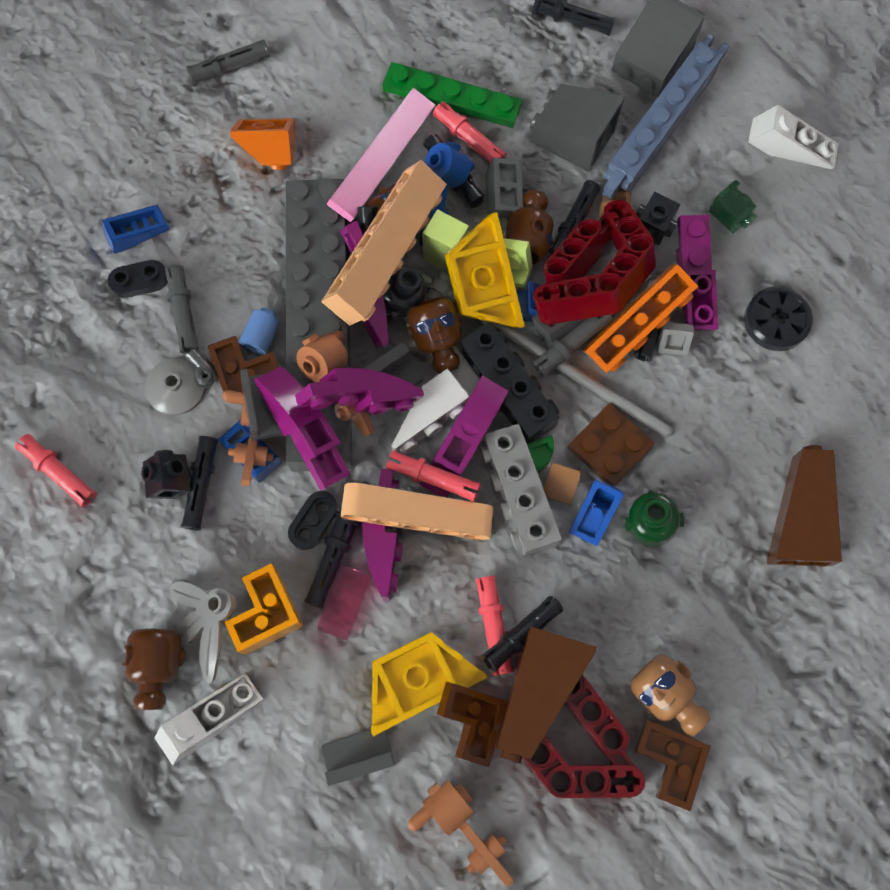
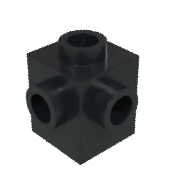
M654 191L646 206L641 204L636 214L653 237L654 243L660 245L664 236L670 238L678 222L674 218L681 204Z
M159 450L154 453V456L142 462L141 475L145 482L146 498L175 499L190 491V469L187 465L185 454H173L172 450Z

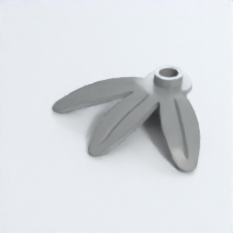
M183 581L172 583L170 586L171 597L183 606L196 608L195 611L188 614L180 622L175 630L180 636L181 647L189 644L203 630L199 648L200 666L205 682L211 684L215 680L219 663L221 621L229 618L235 612L236 598L225 588H214L208 593L192 583Z

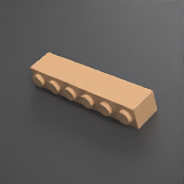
M422 160L403 172L321 301L349 326L361 320L365 322L372 316L376 309L373 305L378 298L385 294L390 286L388 280L402 267V257L413 248L417 241L415 239L416 234L430 220L428 214L442 200L441 193L447 184Z

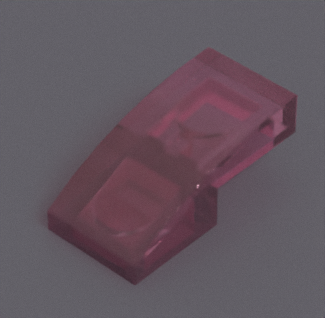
M341 565L331 588L330 598L318 623L319 631L348 641L367 592L371 575Z

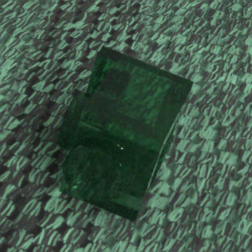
M737 180L733 181L715 197L709 209V212L732 234L741 227L744 229L748 228L757 218V215L754 213L757 206L747 194L742 193L738 189L740 183Z

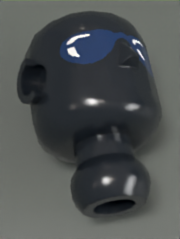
M402 265L388 280L390 286L383 295L386 314L393 318L408 317V311L412 306H419L423 301L428 300L429 292L426 291L427 285L422 274L414 267Z

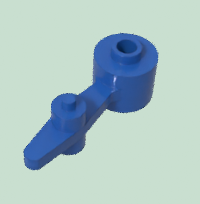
M446 141V144L438 143L434 145L425 158V164L447 184L441 193V202L428 214L430 220L437 209L449 215L448 211L444 210L448 188L462 185L468 178L470 171L475 168V164L470 160L469 156L460 151L461 145L454 142ZM426 226L421 230V236H420V245H421V246H423L422 233H423L424 229L426 228Z

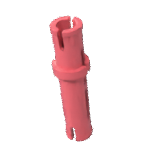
M442 101L441 105L438 104L436 106L433 116L447 126L454 137L458 136L489 163H491L493 157L506 158L507 154L468 122L469 119L465 115H459L445 101Z
M26 434L19 439L24 444L22 445L20 442H17L15 449L33 462V468L38 472H44L76 500L81 507H86L93 502L89 497L95 499L97 492L92 490L57 459L55 452L50 449L46 450L30 434Z
M393 450L389 456L394 460L400 461L401 464L388 460L386 468L410 476L411 481L416 483L423 481L469 499L472 502H475L478 496L476 493L466 490V488L479 492L481 488L480 482L458 476L427 464V460L423 458L416 460L396 450Z
M496 576L475 579L481 605L478 611L479 615L483 616L488 649L493 647L500 640L499 636L505 632L502 616L504 606L499 601ZM508 659L493 673V676L513 673L511 660Z

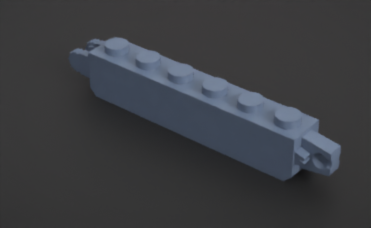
M708 34L703 42H698L609 162L605 178L608 181L604 185L603 196L605 195L609 199H613L621 188L628 192L633 189L713 79L722 58L728 51L729 44L724 42L717 51L714 50L711 46L715 36Z

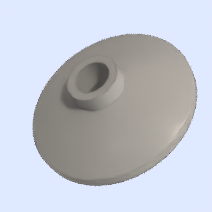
M169 358L158 363L148 374L145 383V393L150 404L159 412L167 415H180L195 408L202 400L206 389L198 386L195 382L196 368L185 358ZM177 379L176 385L168 386L170 380Z

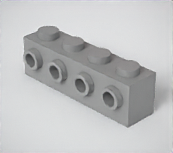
M519 423L485 434L483 436V445L479 446L484 463H490L493 474L489 475L494 491H500L503 503H500V508L505 521L510 520L514 529L510 536L515 550L521 549L523 557L559 546L562 538Z

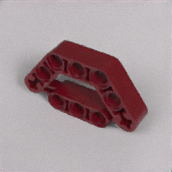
M624 200L611 201L604 207V215L599 221L587 219L578 223L545 262L543 271L546 284L537 287L533 293L539 321L544 324H557L618 313L624 309L655 269L656 256L653 237L628 202ZM610 239L618 250L617 254L601 274L584 277L604 253L605 244Z
M522 653L520 654L519 659H518V663H517V667H516L514 679H513V682H512L511 690H512V687H513V683H514V680H515V676H516V673H517V669H518V666H519V662H520ZM582 674L577 683L576 691L570 694L564 706L611 765H568L546 736H544L540 743L547 750V758L544 762L536 764L532 759L522 757V759L547 792L555 797H636L645 788V777L625 753V749L629 744V735L624 726ZM586 702L593 703L598 709V715L593 721L586 720L582 714V708ZM609 729L615 730L619 736L618 745L613 749L608 748L604 743V734ZM562 771L568 777V785L563 791H556L552 787L551 779L555 773ZM592 771L598 772L602 780L600 787L594 791H590L585 783L586 776ZM626 771L628 776L634 777V783L628 785V790L625 785L611 784L610 777L624 778L626 777Z

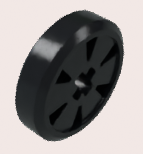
M769 287L758 292L749 302L744 314V324L749 336L761 347L772 351H787L798 346L807 337L812 328L813 315L807 301L796 291L785 287ZM775 314H778L780 319H784L781 324H779L777 319H772Z

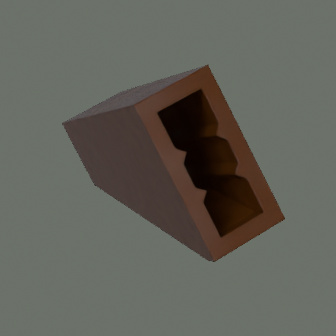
M809 445L803 447L801 451L792 457L767 557L768 565L831 567L842 562L834 450H822V446Z
M535 627L529 629L495 747L503 750L502 758L521 763L522 757L532 758L595 655L596 646Z

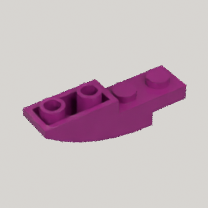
M680 215L677 219L679 248L676 250L677 264L698 285L692 292L694 297L682 307L685 324L693 325L694 331L718 330L716 270H712L710 216Z
M282 366L254 379L284 437L290 434L320 491L350 475L336 448L341 442L320 409L312 410L311 406L298 408L295 395L303 389L300 383Z
M334 368L320 379V382L309 383L295 395L298 408L311 406L312 410H319L333 403H339L341 407L354 404L357 413L370 411V415H378L393 408H396L397 412L412 409L414 402L422 398L424 392L410 382L383 372L361 368Z
M482 375L430 465L460 476L509 390ZM423 481L419 483V485L440 497L447 498L450 494L449 491Z
M381 469L379 486L399 490L400 481L395 480L394 470ZM362 522L364 550L370 572L382 599L390 601L391 593H397L399 574H394L395 561L401 562L403 543L398 542L397 533L387 532V529H393V527Z

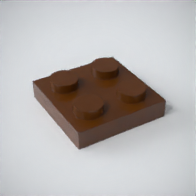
M609 403L573 439L567 448L604 482L615 487L654 446L655 442Z

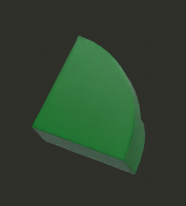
M553 436L527 443L537 473L544 470L552 458L554 450Z

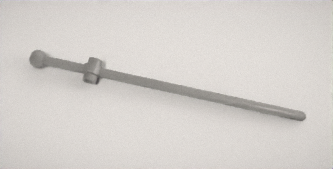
M401 259L403 261V265H408L416 268L404 259ZM416 268L425 279L427 289L429 290L428 300L437 297H447L457 306L448 274L441 272L438 278H432ZM479 320L484 324L488 323L487 321ZM490 322L495 330L499 328L507 339L539 358L547 351L546 348L514 328ZM563 361L555 367L558 371L663 437H670L673 430L669 425L570 363Z

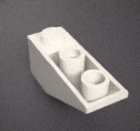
M776 105L753 118L748 143L768 155L828 169L835 168L839 146L837 142L780 105Z
M448 369L422 386L421 389L424 392V396L414 402V407L410 409L392 444V451L396 450L407 455L417 448V442L426 436L428 438L435 436L443 429L442 425L451 418L453 421L457 419L469 395Z
M244 673L161 725L155 739L173 766L214 738L264 699L247 674Z

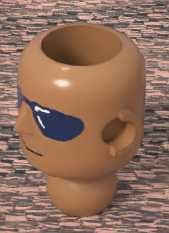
M659 654L649 661L631 681L630 687L636 700L640 701L647 708L648 714L652 713L661 721H669L676 717L681 724L682 730L690 736L700 732L711 719L709 712L704 707L697 706L692 701L696 695L697 688L694 681L690 678L692 676L690 670L679 660L675 662L669 656Z

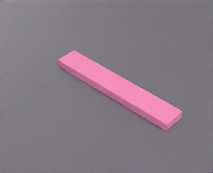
M412 88L330 198L327 205L349 222H352L358 213L357 207H363L433 110L435 104Z

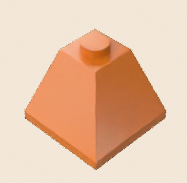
M295 118L239 119L231 129V138L262 166H271L273 170H282L288 168V165H292L295 156Z

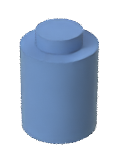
M267 308L253 310L240 337L239 345L247 351L260 356L267 354L281 324L277 319V314Z

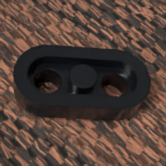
M148 260L117 267L108 276L110 289L116 296L121 298L159 291L168 283L165 267L157 260ZM150 271H155L152 276H147ZM126 277L125 281L118 282L121 278Z
M327 491L312 493L290 524L288 537L296 548L300 550L314 548L334 520V515L338 511V504L331 493ZM319 505H328V510L325 513H318L317 508ZM309 530L311 531L310 537L306 540L301 539V532Z

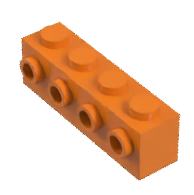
M678 264L670 265L582 350L602 371L607 373L611 370L614 372L626 361L624 358L626 354L632 349L638 350L649 339L647 335L654 328L658 330L670 320L671 316L669 314L677 306L682 308L694 297L692 292L698 285Z

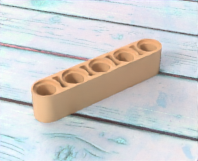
M346 483L344 485L341 517L359 522L468 539L488 540L491 539L493 506L362 483Z

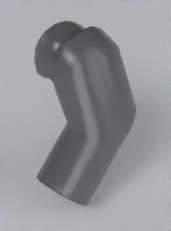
M197 348L192 349L185 358L196 368L195 382L202 388H209L215 382V367Z

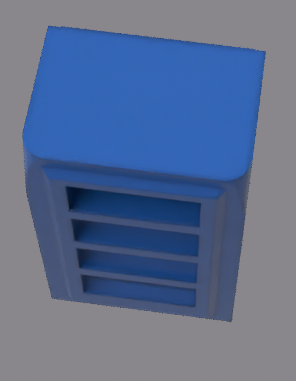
M158 204L102 220L103 232L113 254L125 251L169 230V226ZM152 217L155 225H150L148 218ZM142 222L144 228L139 229L137 223ZM131 227L132 231L128 232L126 228Z
M240 419L218 441L229 451V448H235L236 443L243 444L249 439L250 429L247 426H241ZM242 430L245 434L231 445L228 441ZM261 439L258 440V446L268 447ZM269 447L268 453L273 454V461H266L265 467L256 466L253 468L252 476L258 483L264 480L282 463L280 458Z

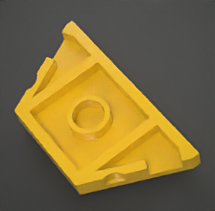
M495 212L485 217L444 256L459 315L513 328H522L525 325L498 213Z
M432 632L372 661L371 733L373 737L439 704L446 682L470 688L487 679L486 674L467 661L457 651L446 645L444 641Z

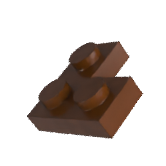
M236 336L207 346L223 393L226 390L243 392L240 374L242 369H247L248 376L266 374L280 367L274 351L245 361Z
M446 682L437 715L464 723L455 757L483 766H490L507 701Z
M645 720L634 752L666 765L655 798L691 811L711 745Z

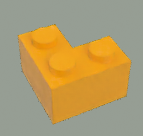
M272 563L242 577L254 608L224 622L237 652L243 655H247L304 626L278 569Z

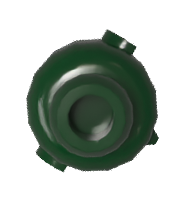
M652 490L642 494L634 501L629 510V517L625 518L626 532H630L639 543L651 547L667 544L674 538L678 528L684 527L683 512H679L675 502L667 495L653 492Z

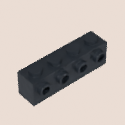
M488 322L460 340L459 352L479 379L483 375L509 390L500 409L512 425L519 423L526 444L533 442L557 426L560 418L558 416L560 414L559 409L551 399L547 400L541 392L542 387L534 375L529 376L523 368L525 365L517 352L512 353L506 345L507 339L504 333L499 328L495 330L492 324Z

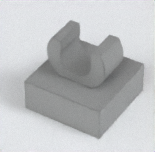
M668 321L661 328L657 344L658 353L688 356L694 335L693 325L682 322L681 324L670 323Z

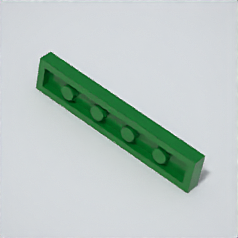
M391 62L382 84L383 91L406 97L414 88L434 103L435 106L441 105V102L445 101L455 112L509 128H514L522 106V99L394 62Z

